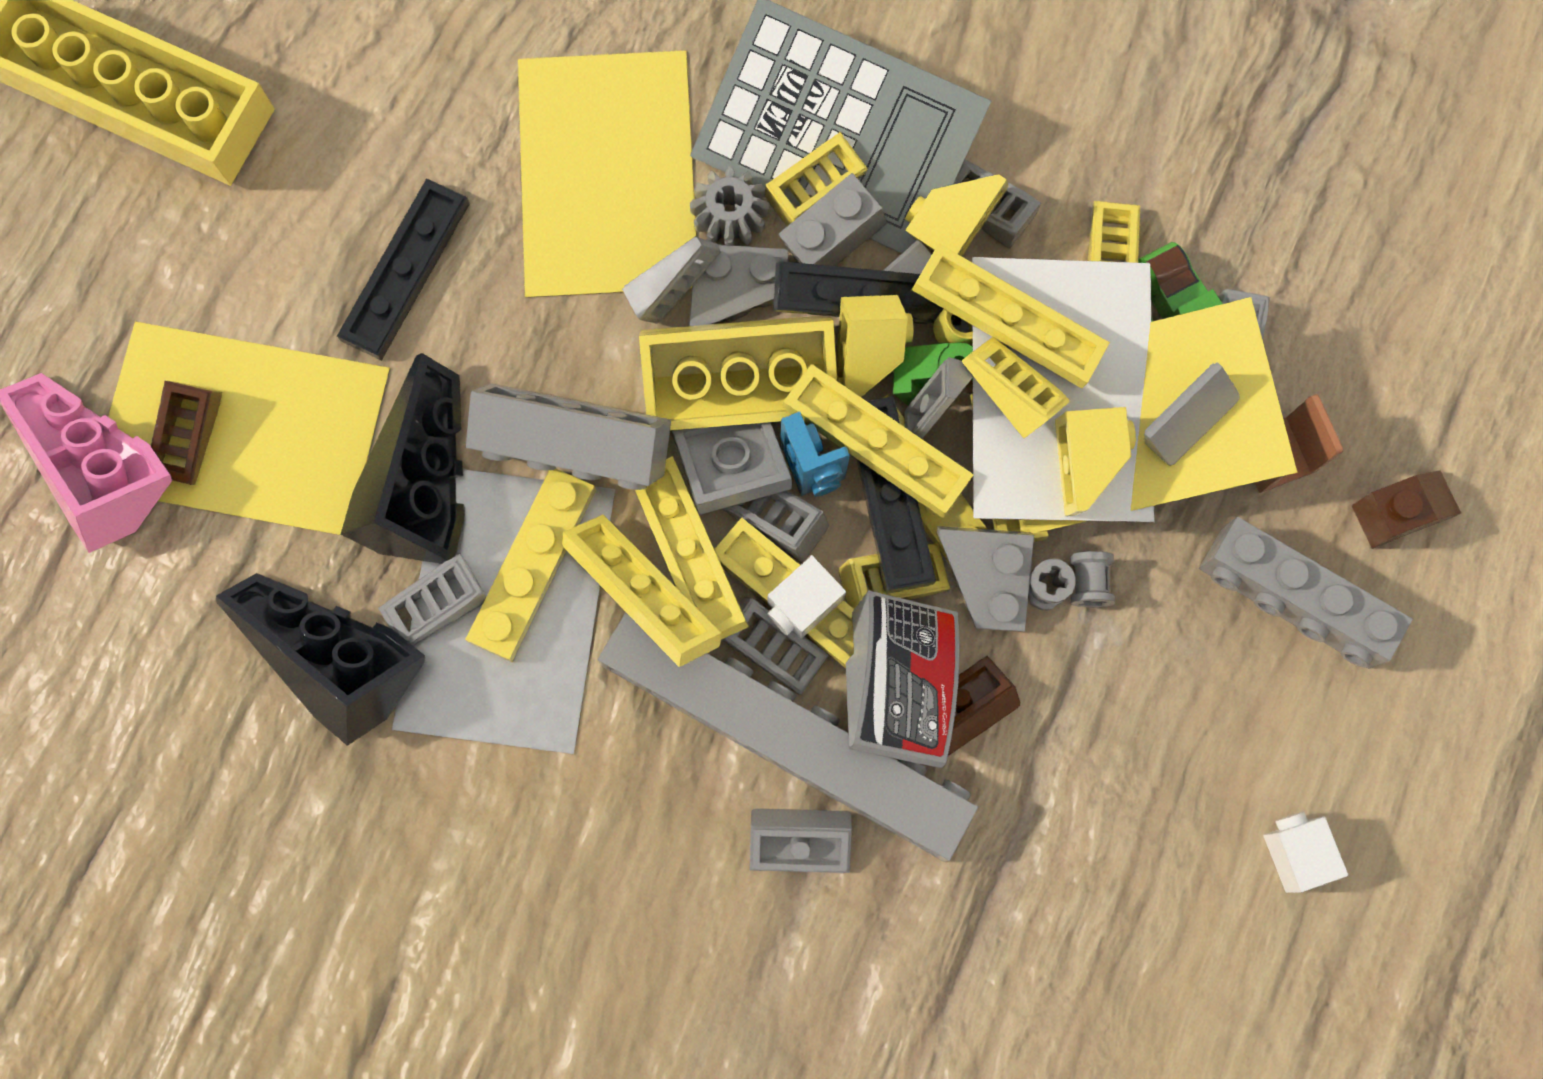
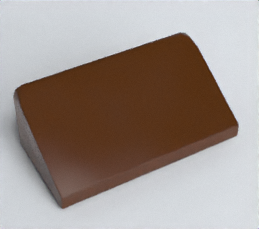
M988 656L959 674L956 711L948 756L1012 713L1021 704L1014 684Z

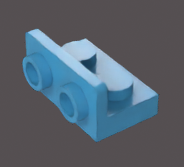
M800 412L781 418L780 446L801 496L813 492L815 497H819L841 487L840 481L846 478L850 459L847 447H841L820 456L819 452L823 451V446L813 423L805 425Z

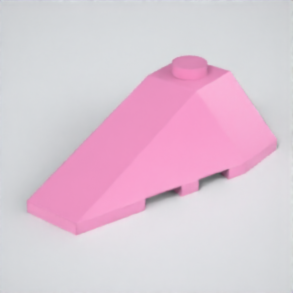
M42 373L0 389V404L88 553L135 533L172 482L169 472L151 446L138 436L132 438L118 429L116 422L106 415L100 417L83 406L82 400Z

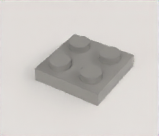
M771 422L672 430L673 439L699 515L792 489L791 475Z

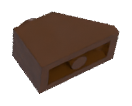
M1441 470L1415 475L1371 492L1352 505L1372 549L1461 514Z

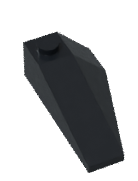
M423 353L416 355L356 483L340 535L381 555L443 564L455 557L464 523V504L456 503V478L463 476L462 461L456 459V433L461 430L460 375Z
M258 573L216 595L217 604L313 717L347 746L387 720L425 663V655L392 628L377 622L373 627L351 619V612L338 606L333 610L324 608L308 601L307 593Z

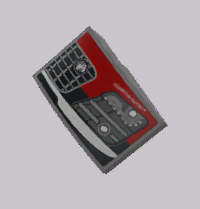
M868 590L852 612L854 653L846 662L849 749L942 768L947 762L956 711L959 677L958 612Z

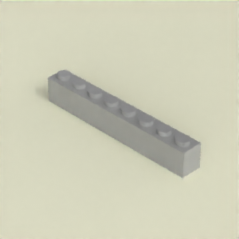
M626 612L597 659L601 666L943 862L950 861L978 809V806L968 801L971 796L970 792L946 779L942 785L935 783L924 776L927 768L919 763L900 759L897 761L890 757L849 749V733L837 727L840 721L839 718L816 705L813 706L811 712L794 703L797 696L795 693L774 681H771L768 687L750 678L754 671L732 657H728L724 663L707 653L678 667Z

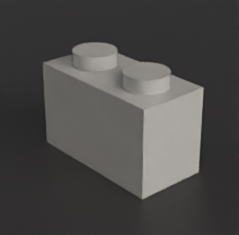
M851 173L783 229L779 236L786 248L799 263L836 266L886 225L887 221L882 207L856 176Z

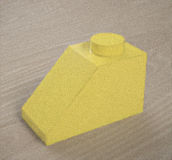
M998 174L932 189L926 199L919 196L911 206L905 218L910 224L905 231L933 251L938 244H941L963 257L1008 189L1007 179Z
M898 295L841 297L836 357L837 381L860 397L864 396L904 362L906 342H912L914 333L913 318L911 313H905Z
M1126 407L1067 411L1055 419L1065 516H1075L1087 511L1130 459L1131 450L1134 449L1136 443V432L1133 421L1127 420Z

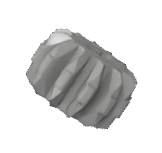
M729 166L726 169L725 177L720 178L711 170L708 174L709 185L697 183L694 188L697 199L690 202V213L696 216L694 228L697 232L707 231V240L714 243L722 237L725 240V245L732 246L734 245V238L739 237L744 244L749 245L752 241L751 231L762 233L765 228V221L762 217L769 214V203L763 200L765 197L764 186L762 183L752 185V175L749 171L736 178L734 169ZM725 205H735V211H725Z

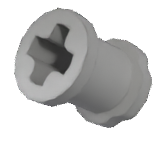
M1086 551L1074 553L1070 556V564L1075 566L1076 594L1071 596V605L1094 608L1115 604V595L1110 593L1109 566L1114 563V555L1112 553Z
M1047 559L1039 563L1030 574L1028 594L1030 604L1040 610H1051L1064 602L1075 588L1076 577L1073 569L1066 562L1059 559ZM1047 575L1053 577L1052 585L1057 587L1053 594L1047 593L1046 584L1041 582Z

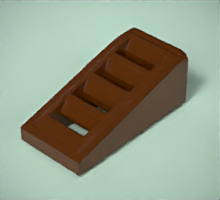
M164 381L151 448L169 472L173 481L195 485L216 420L222 392L175 381ZM183 399L199 402L197 411L182 408ZM177 417L195 421L193 430L175 426ZM171 435L189 439V448L169 444ZM165 454L186 458L185 467L163 463Z

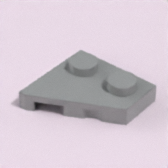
M717 244L721 252L692 285L690 326L718 324L727 319L733 321L748 315L752 309L757 307L766 308L773 305L776 263L779 261L788 262V249Z
M937 526V535L945 550L974 626L978 629L1025 632L1034 535L1031 532Z

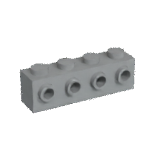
M490 383L471 391L466 448L483 451L482 456L489 460L508 461L512 457L526 460L527 466L533 469L554 470L556 467L573 470L572 475L576 478L598 480L603 476L617 479L618 485L623 488L642 490L664 476L671 419Z
M1238 516L1220 530L1199 567L1201 571L1210 575L1211 579L1221 587L1239 592L1254 601V604L1262 611L1285 619L1295 625L1298 631L1306 637L1318 642H1324L1341 652L1340 654L1344 659L1363 668L1370 669L1389 662L1413 620L1406 614Z

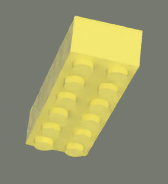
M0 0L1 83L229 186L232 185L275 110L259 83L73 0Z

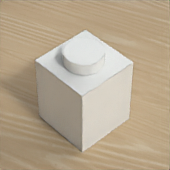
M811 555L768 594V605L772 609L767 615L785 635L793 631L802 639L844 600L846 590Z
M1304 811L1276 820L1278 830L1263 835L1286 893L1304 892L1349 876L1325 817L1307 819Z

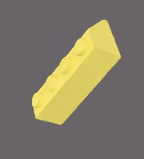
M809 316L641 330L639 334L646 415L671 419L670 430L779 422L781 418L792 415L783 408V401L811 364L837 381L834 323L830 316Z

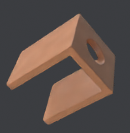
M1317 394L1308 397L1292 413L1283 418L1297 473L1255 482L1259 493L1313 474L1343 452L1341 442Z

